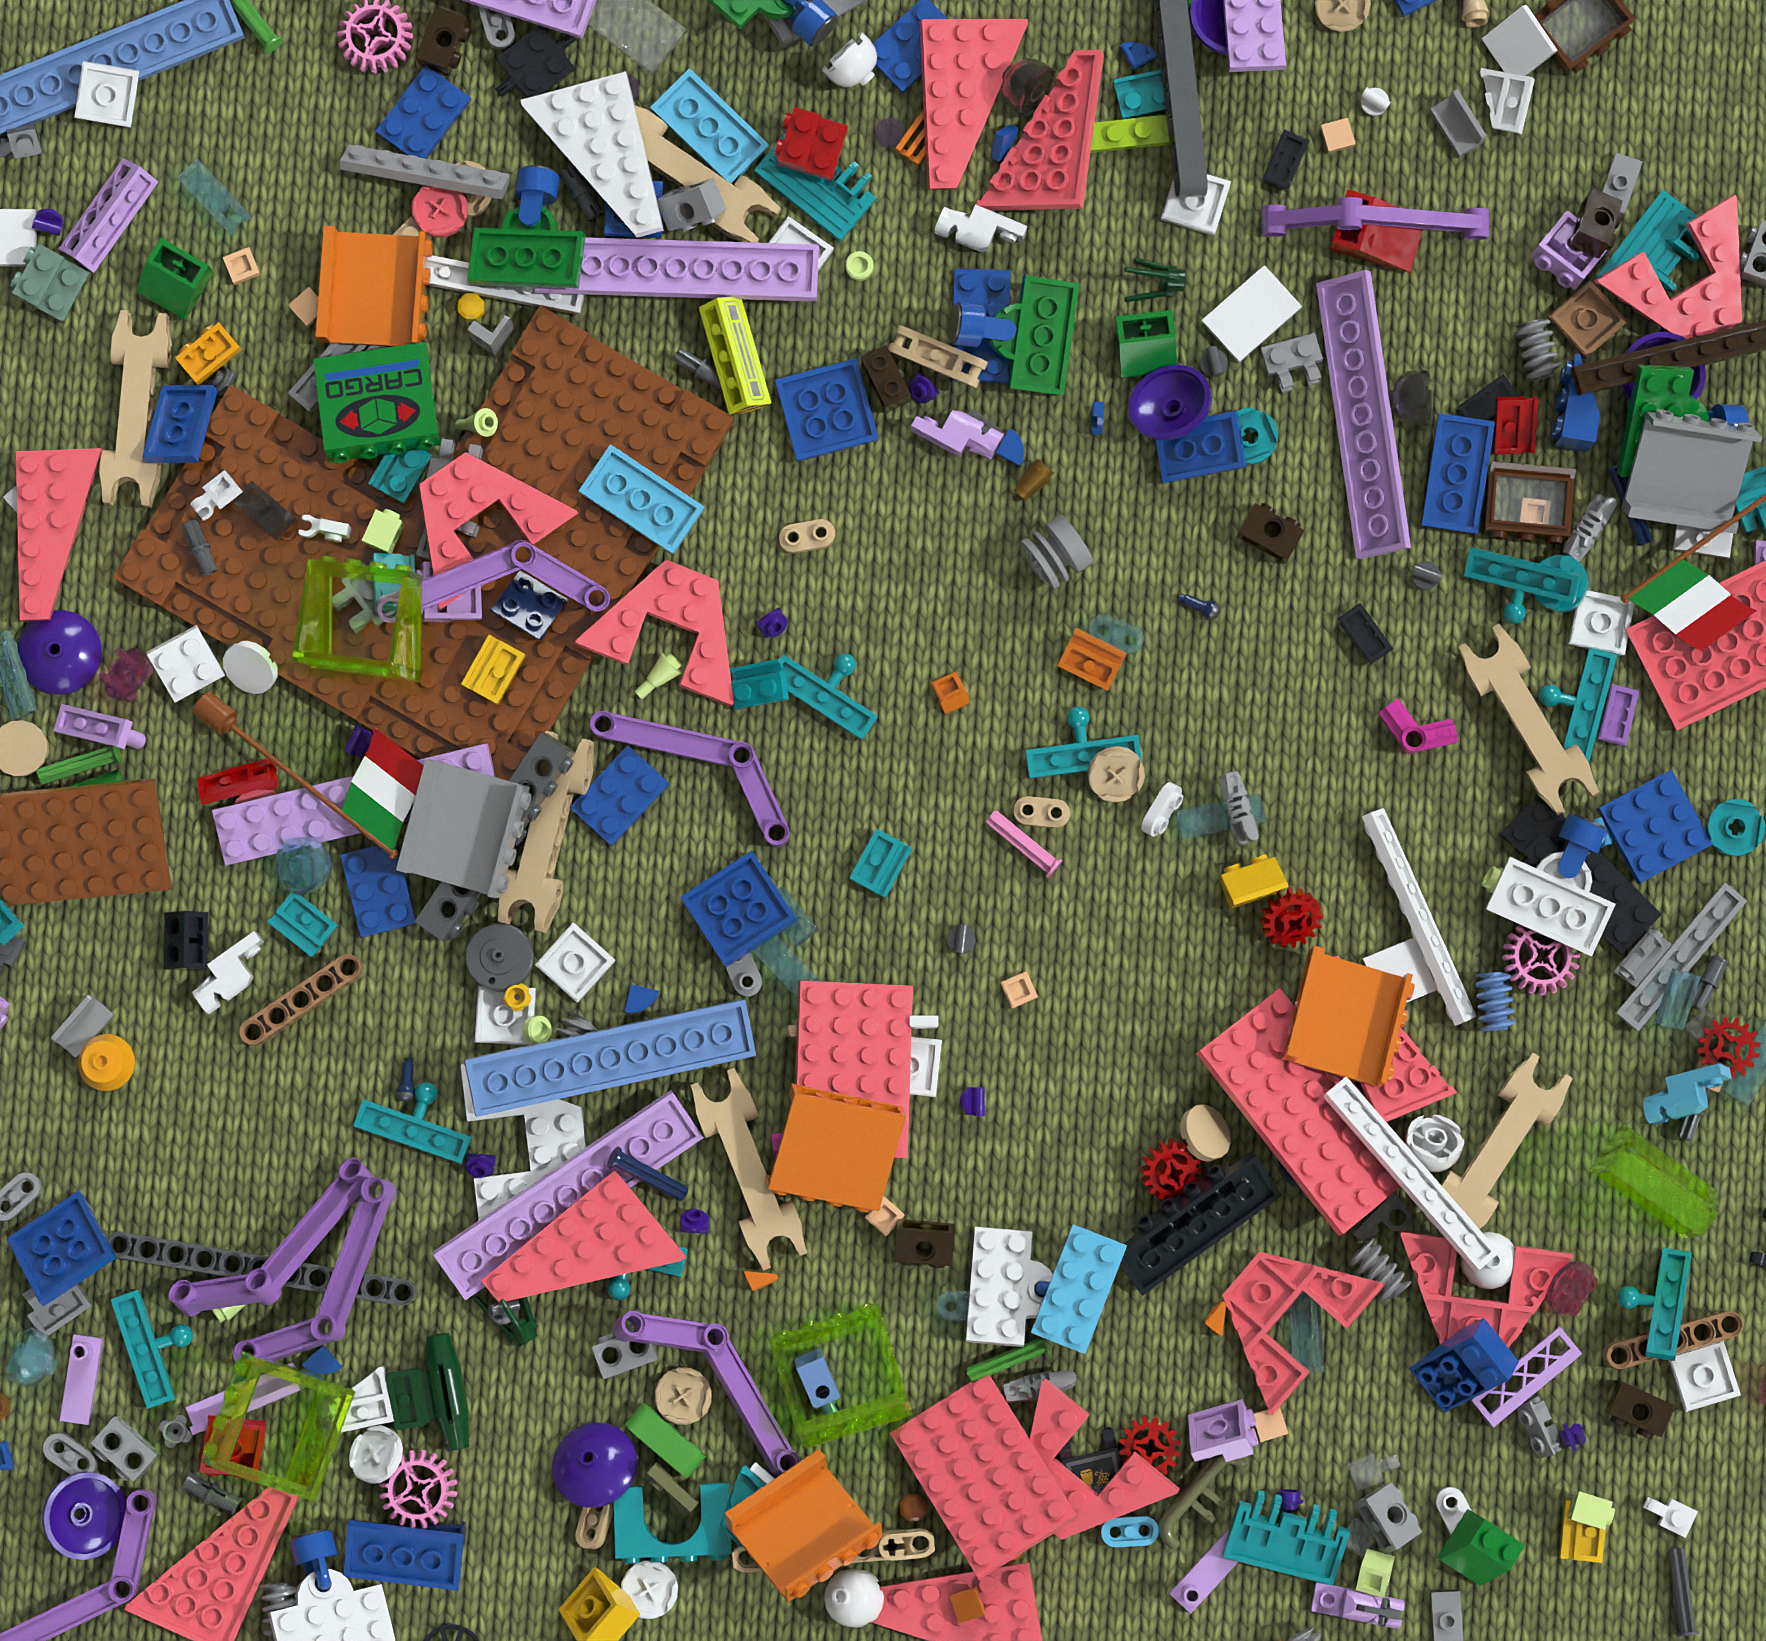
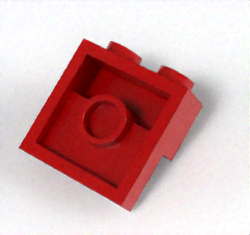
M794 107L792 114L787 112L782 129L787 130L784 140L778 139L774 155L779 156L778 165L832 181L847 135L848 125L821 118L820 114Z
M208 1415L198 1457L199 1472L210 1476L224 1474L233 1475L240 1479L248 1477L257 1478L266 1431V1421Z

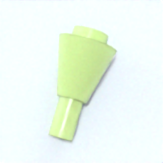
M483 408L466 419H458L455 426L459 431L468 430L488 437L495 433L498 420L492 410Z
M662 653L649 673L647 680L635 691L641 699H644L655 687L657 688L682 674L679 670L682 666L681 663L672 654L666 656Z

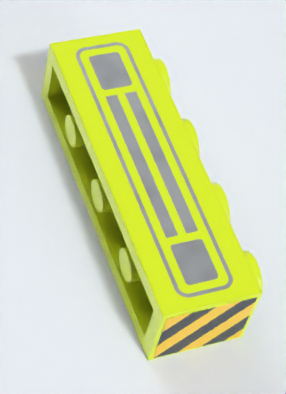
M721 297L700 306V314L729 414L752 413L771 404L742 299Z

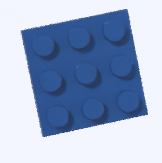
M857 358L775 380L797 462L879 441Z
M1672 769L1596 809L1637 884L1713 845Z
M750 851L681 896L684 904L725 967H728L798 921L753 851Z
M77 1191L7 1238L38 1302L43 1306L117 1258L85 1196L80 1191Z

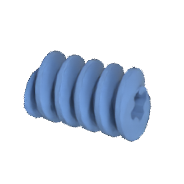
M1503 972L1475 974L1474 976L1483 978L1475 986L1484 989L1476 997L1485 1001V1003L1477 1008L1480 1011L1486 1012L1485 1015L1480 1016L1478 1019L1480 1022L1487 1023V1026L1480 1028V1032L1507 1030L1509 1026L1516 1024L1515 1020L1507 1018V1015L1514 1013V1009L1506 1007V1004L1512 1002L1513 998L1505 996L1506 992L1512 990V986L1504 984V981L1510 979L1511 975Z

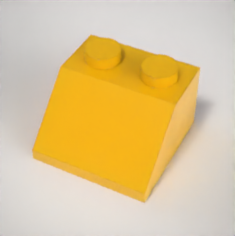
M1266 854L1251 859L1252 865L1241 868L1239 863L1224 868L1225 874L1220 875L1219 880L1229 909L1275 895L1277 892H1284L1289 887L1275 857L1268 859Z
M595 1567L558 1609L577 1641H618L640 1616V1612L630 1596Z

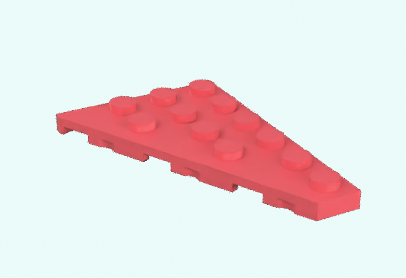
M1101 49L1073 51L1066 67L1057 76L1056 79L1058 81L1049 95L1044 96L1033 113L1032 120L1024 127L1023 136L1016 147L1010 149L1001 163L999 171L990 180L989 183L991 185L981 200H977L976 205L990 211L1083 209L1104 58Z
M275 1482L272 1483L260 1495L249 1502L243 1509L129 1602L124 1610L193 1641H235L301 1494Z

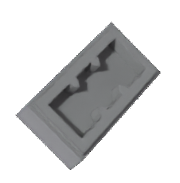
M1616 152L1602 192L1623 201L1620 212L1624 215L1643 161Z
M1460 1591L1430 1592L1433 1641H1463Z

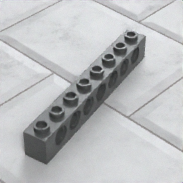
M540 733L509 780L525 786L531 784L534 787V795L531 798L530 805L527 810L523 811L521 819L524 822L521 836L516 838L515 845H518L525 837L526 831L524 829L528 823L535 821L541 813L542 807L540 805L546 797L550 798L558 787L556 781L560 775L566 774L574 763L572 757L575 752L548 733ZM544 760H547L550 764V771L546 776H543L539 770V766ZM441 881L415 922L441 941H450L451 938L454 940L463 929L461 923L466 915H472L478 907L479 902L477 899L481 892L470 890L465 894L460 886ZM448 902H452L455 906V913L452 917L447 916L445 913V906Z

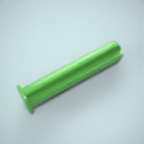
M229 0L263 45V52L265 54L273 52L282 44V38L276 37L249 0Z
M107 746L38 768V780L44 785L116 761L122 763L121 750L117 747Z
M1040 1337L1025 1343L1024 1347L1013 1348L969 1366L966 1372L970 1381L974 1382L1046 1352L1049 1355L1052 1353L1046 1339Z

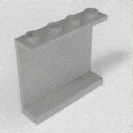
M1658 409L1656 413L1646 411L1621 509L1628 517L1716 530L1733 517L1753 441L1761 442L1762 436L1754 429L1753 425L1739 422L1735 426L1728 425L1727 421L1717 418H1711V421H1703L1700 417L1692 414H1684L1683 417L1673 416L1674 414L1670 411ZM1738 521L1723 532L1736 534L1739 525Z
M426 759L396 870L404 873L418 874L488 894V897L500 898L501 893L504 894L508 887L509 878L506 877L508 867L512 866L516 857V849L513 848L516 838H519L523 831L524 822L521 819L523 811L527 810L530 805V787L444 762Z

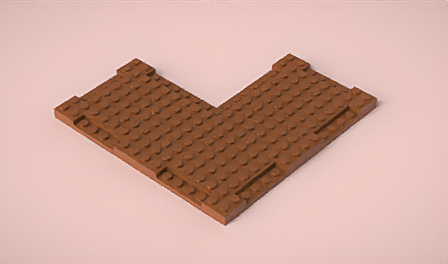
M540 305L511 352V358L479 409L488 408L495 413L498 420L495 433L485 437L467 430L454 451L452 461L465 452L468 453L470 444L482 446L483 454L481 461L577 510L578 514L534 546L604 587L610 595V601L608 606L602 611L590 610L527 571L520 569L568 599L547 628V634L542 641L533 640L531 635L524 631H518L516 626L512 627L511 623L501 617L497 618L496 614L490 611L520 570L481 585V620L422 622V615H417L416 612L393 623L384 621L377 627L370 621L361 631L355 634L349 626L348 620L363 609L353 599L338 612L331 603L330 598L345 589L341 580L361 565L365 564L372 573L373 553L382 552L366 546L362 542V538L375 510L384 512V509H389L400 515L399 520H402L405 526L392 554H402V556L414 554L415 577L416 570H421L423 562H431L416 556L425 529L420 496L412 492L406 504L403 505L368 484L376 470L354 458L345 463L328 462L324 451L323 439L286 419L277 411L232 385L228 387L210 417L199 461L197 463H185L146 529L141 530L113 578L189 624L197 625L201 631L229 647L233 644H238L240 641L257 643L270 653L269 658L272 663L275 661L277 665L278 676L373 731L375 727L398 746L420 759L488 743L496 777L509 781L540 733L551 731L596 655L594 652L574 645V641L638 585L660 546L580 494L579 489L611 444L690 497L733 426L735 419L686 389L684 391L589 336V333L543 306ZM225 470L242 490V493L222 509H219L216 505L213 514L203 521L190 504L194 499L206 493L202 488ZM498 501L469 520L480 527L476 538L459 531L455 532L473 559L511 544L516 540H526ZM302 515H311L316 519L349 524L352 528L350 540L342 538L341 542L329 541L324 539L325 535L317 533L311 538L302 537L299 534V530L308 531L312 527L311 522L302 520ZM197 520L206 542L211 544L209 549L219 569L216 573L205 577L201 576L194 555L189 553L191 548L182 529V525L188 521ZM526 546L519 547L515 552V557L518 561H524L529 556V549ZM594 590L589 594L590 604H597L601 601L602 593L600 590ZM488 635L526 655L499 705L461 685Z

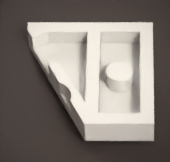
M1481 68L1480 74L1485 83V97L1490 107L1492 128L1522 134L1535 79L1529 76Z
M384 1366L377 1368L372 1374L332 1404L337 1433L394 1421Z

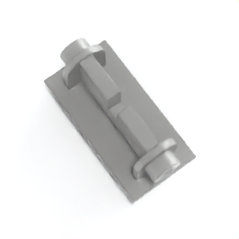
M1649 929L1616 968L1614 973L1637 988L1670 949L1672 944L1664 939L1663 934L1657 929Z
M1536 1396L1516 1408L1519 1420L1525 1426L1531 1439V1447L1537 1453L1539 1459L1555 1455L1556 1452L1563 1449L1561 1446L1563 1441L1555 1424L1547 1427L1544 1425V1422L1552 1419L1544 1400H1540L1539 1396Z

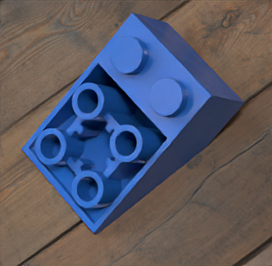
M1575 354L1570 361L1566 362L1565 367L1561 369L1559 383L1563 384L1561 394L1557 395L1555 402V411H1559L1556 422L1553 421L1550 438H1554L1553 447L1586 453L1596 442L1600 413L1593 393L1582 396L1577 394L1570 369L1574 366L1583 365L1580 354Z
M1482 1318L1458 1331L1410 1366L1409 1370L1445 1413L1509 1381L1519 1361L1486 1319Z

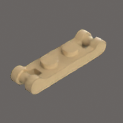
M898 325L895 331L897 334L895 341L890 343L888 347L890 353L958 380L968 386L977 388L980 382L978 377L981 370H985L988 364L987 361L907 327ZM907 339L912 340L909 349L904 348ZM965 362L971 364L968 374L961 372Z

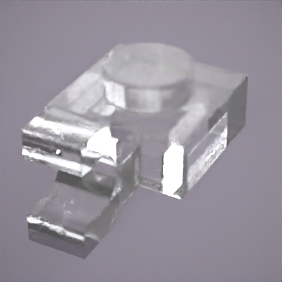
M1372 1453L1347 1463L1357 1491L1385 1481L1382 1472L1401 1466L1396 1454L1377 1461L1375 1454Z

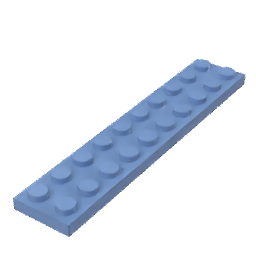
M183 0L1 74L0 138L7 135V129L35 124L76 107L83 61L138 70V81H141L244 39L245 36L230 1Z
M741 999L464 1059L474 1113L476 1117L753 1057L756 1056L746 1001Z

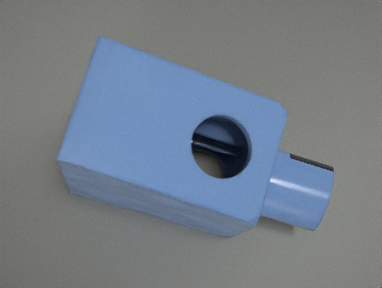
M821 1347L794 1358L796 1369L813 1408L820 1407L825 1419H830L840 1414L841 1411L836 1401L840 1398L839 1390ZM819 1386H826V1389L823 1391L817 1390Z

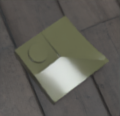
M658 1461L647 1472L651 1476L648 1481L660 1492L665 1489L682 1519L698 1504L693 1497L677 1484L678 1482Z

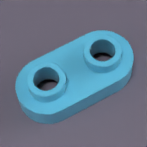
M1149 1516L1117 1517L1103 1523L1101 1527V1537L1111 1547L1146 1546L1154 1543L1159 1535L1158 1524ZM1141 1525L1149 1527V1533L1145 1536L1139 1534L1138 1530ZM1114 1526L1120 1528L1121 1532L1118 1537L1110 1535V1529Z

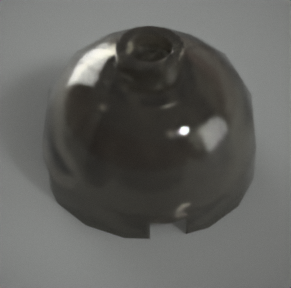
M1025 58L1014 65L1008 66L1002 76V95L1007 105L1025 117L1032 115L1040 103L1038 101L1043 94L1049 95L1052 91L1056 73L1049 65L1034 58Z
M1428 369L1411 370L1401 374L1395 381L1394 389L1388 390L1390 407H1394L1396 416L1403 423L1412 426L1430 425L1428 420H1431L1432 390H1429V387L1426 386V381H1431Z

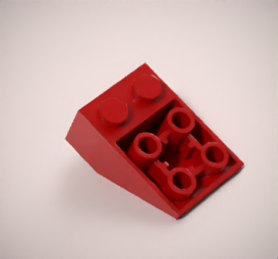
M1349 189L1344 196L1361 198L1363 200L1362 205L1399 208L1374 196ZM1336 224L1329 250L1411 273L1423 229L1362 224L1361 229L1342 230L1337 229Z

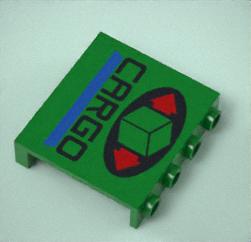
M426 342L313 359L324 451L328 462L345 463L350 459L361 457L372 459L381 454L391 453L398 455L407 450H430L434 446L441 445L429 367L431 364Z

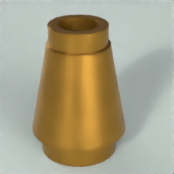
M1037 458L1034 463H1029L1014 491L1027 501L1029 497L1033 496L1051 481L1050 477L1054 472Z

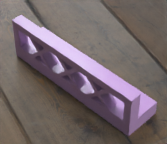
M123 158L59 247V250L94 273L155 188L158 181L140 166ZM128 169H130L127 175L123 179H121L125 172ZM112 194L109 200L105 202L108 196ZM96 217L92 224L89 225L91 220ZM80 239V241L77 243V245L75 246V248H74L73 250H71V248L74 246V244L76 243V241Z
M1558 1327L1518 1360L1519 1363L1512 1374L1522 1376L1521 1385L1513 1392H1505V1383L1501 1384L1500 1391L1491 1389L1471 1399V1401L1481 1412L1487 1424L1495 1427L1582 1355V1353L1562 1328ZM1559 1336L1567 1347L1556 1356L1549 1355L1550 1342ZM1545 1347V1354H1537ZM1533 1356L1543 1357L1544 1366L1535 1374L1527 1373L1528 1360ZM1523 1365L1522 1373L1515 1372ZM1489 1393L1500 1394L1499 1404L1488 1412L1480 1400Z
M294 1362L185 1407L193 1425L189 1427L192 1435L205 1431L208 1415L237 1418L303 1390L304 1386Z

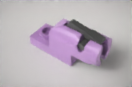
M952 410L942 429L938 428L939 423L927 416H924L923 419L916 416L911 425L912 432L958 457L962 456L965 448L968 446L970 447L969 451L992 459L1004 437V434H1002L998 427L976 410L968 413Z
M1315 1582L1310 1611L1400 1629L1402 1623L1400 1615L1401 1610L1404 1611V1600L1388 1596L1382 1598L1356 1591V1589Z

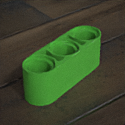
M644 1402L624 1424L632 1433L687 1479L706 1458L702 1451Z

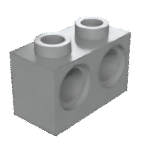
M1762 220L1757 227L1752 226L1746 240V242L1750 243L1748 252H1743L1739 259L1740 279L1766 288V245L1762 241V236L1766 235V221ZM1753 261L1761 262L1765 267V272H1757L1753 268Z
M634 1325L626 1328L629 1332L634 1333ZM612 1333L596 1339L598 1345L592 1347L603 1380L659 1359L653 1344H646V1348L642 1353H635L630 1348L631 1341H620L618 1338H614ZM607 1347L617 1349L619 1358L615 1363L611 1364L604 1360L603 1352Z
M120 1416L113 1417L91 1442L95 1447L93 1452L104 1462L110 1460L117 1467L115 1472L125 1481L130 1479L133 1482L139 1480L161 1455L156 1448ZM111 1433L117 1434L120 1438V1445L117 1449H112L107 1444V1437ZM132 1452L138 1453L141 1457L142 1462L138 1468L131 1467L128 1462L129 1455Z

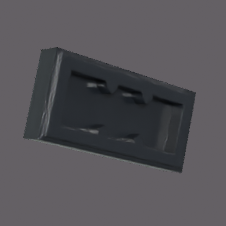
M1284 129L1261 182L1287 193L1310 140Z
M1503 374L1457 408L1463 417L1488 420L1495 414L1496 397H1519V395Z
M1361 603L1337 619L1369 666L1393 650V647Z

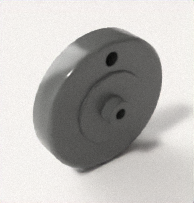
M494 923L482 927L470 938L465 950V965L470 977L477 985L491 992H505V990L513 985L523 984L529 977L534 964V952L528 937L520 929L510 924Z

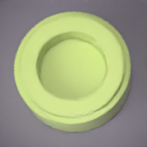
M862 251L850 254L845 264L848 276L856 281L868 279L874 267L870 255Z
M531 1016L524 1022L523 1036L528 1043L538 1044L547 1042L550 1039L552 1027L547 1018Z

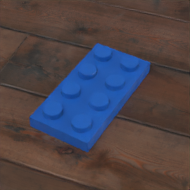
M954 269L953 307L958 302L983 305L985 316L992 317L998 309L1010 304L1011 270ZM982 338L977 348L952 345V347L988 362L985 370H981L978 377L980 383H1008L1009 359L1000 356L993 349L988 338ZM965 362L961 372L968 374L971 364ZM952 378V382H960Z
M1438 414L1421 526L1478 534L1495 426L1494 421Z
M349 1520L347 1525L344 1576L458 1591L461 1580L464 1534Z

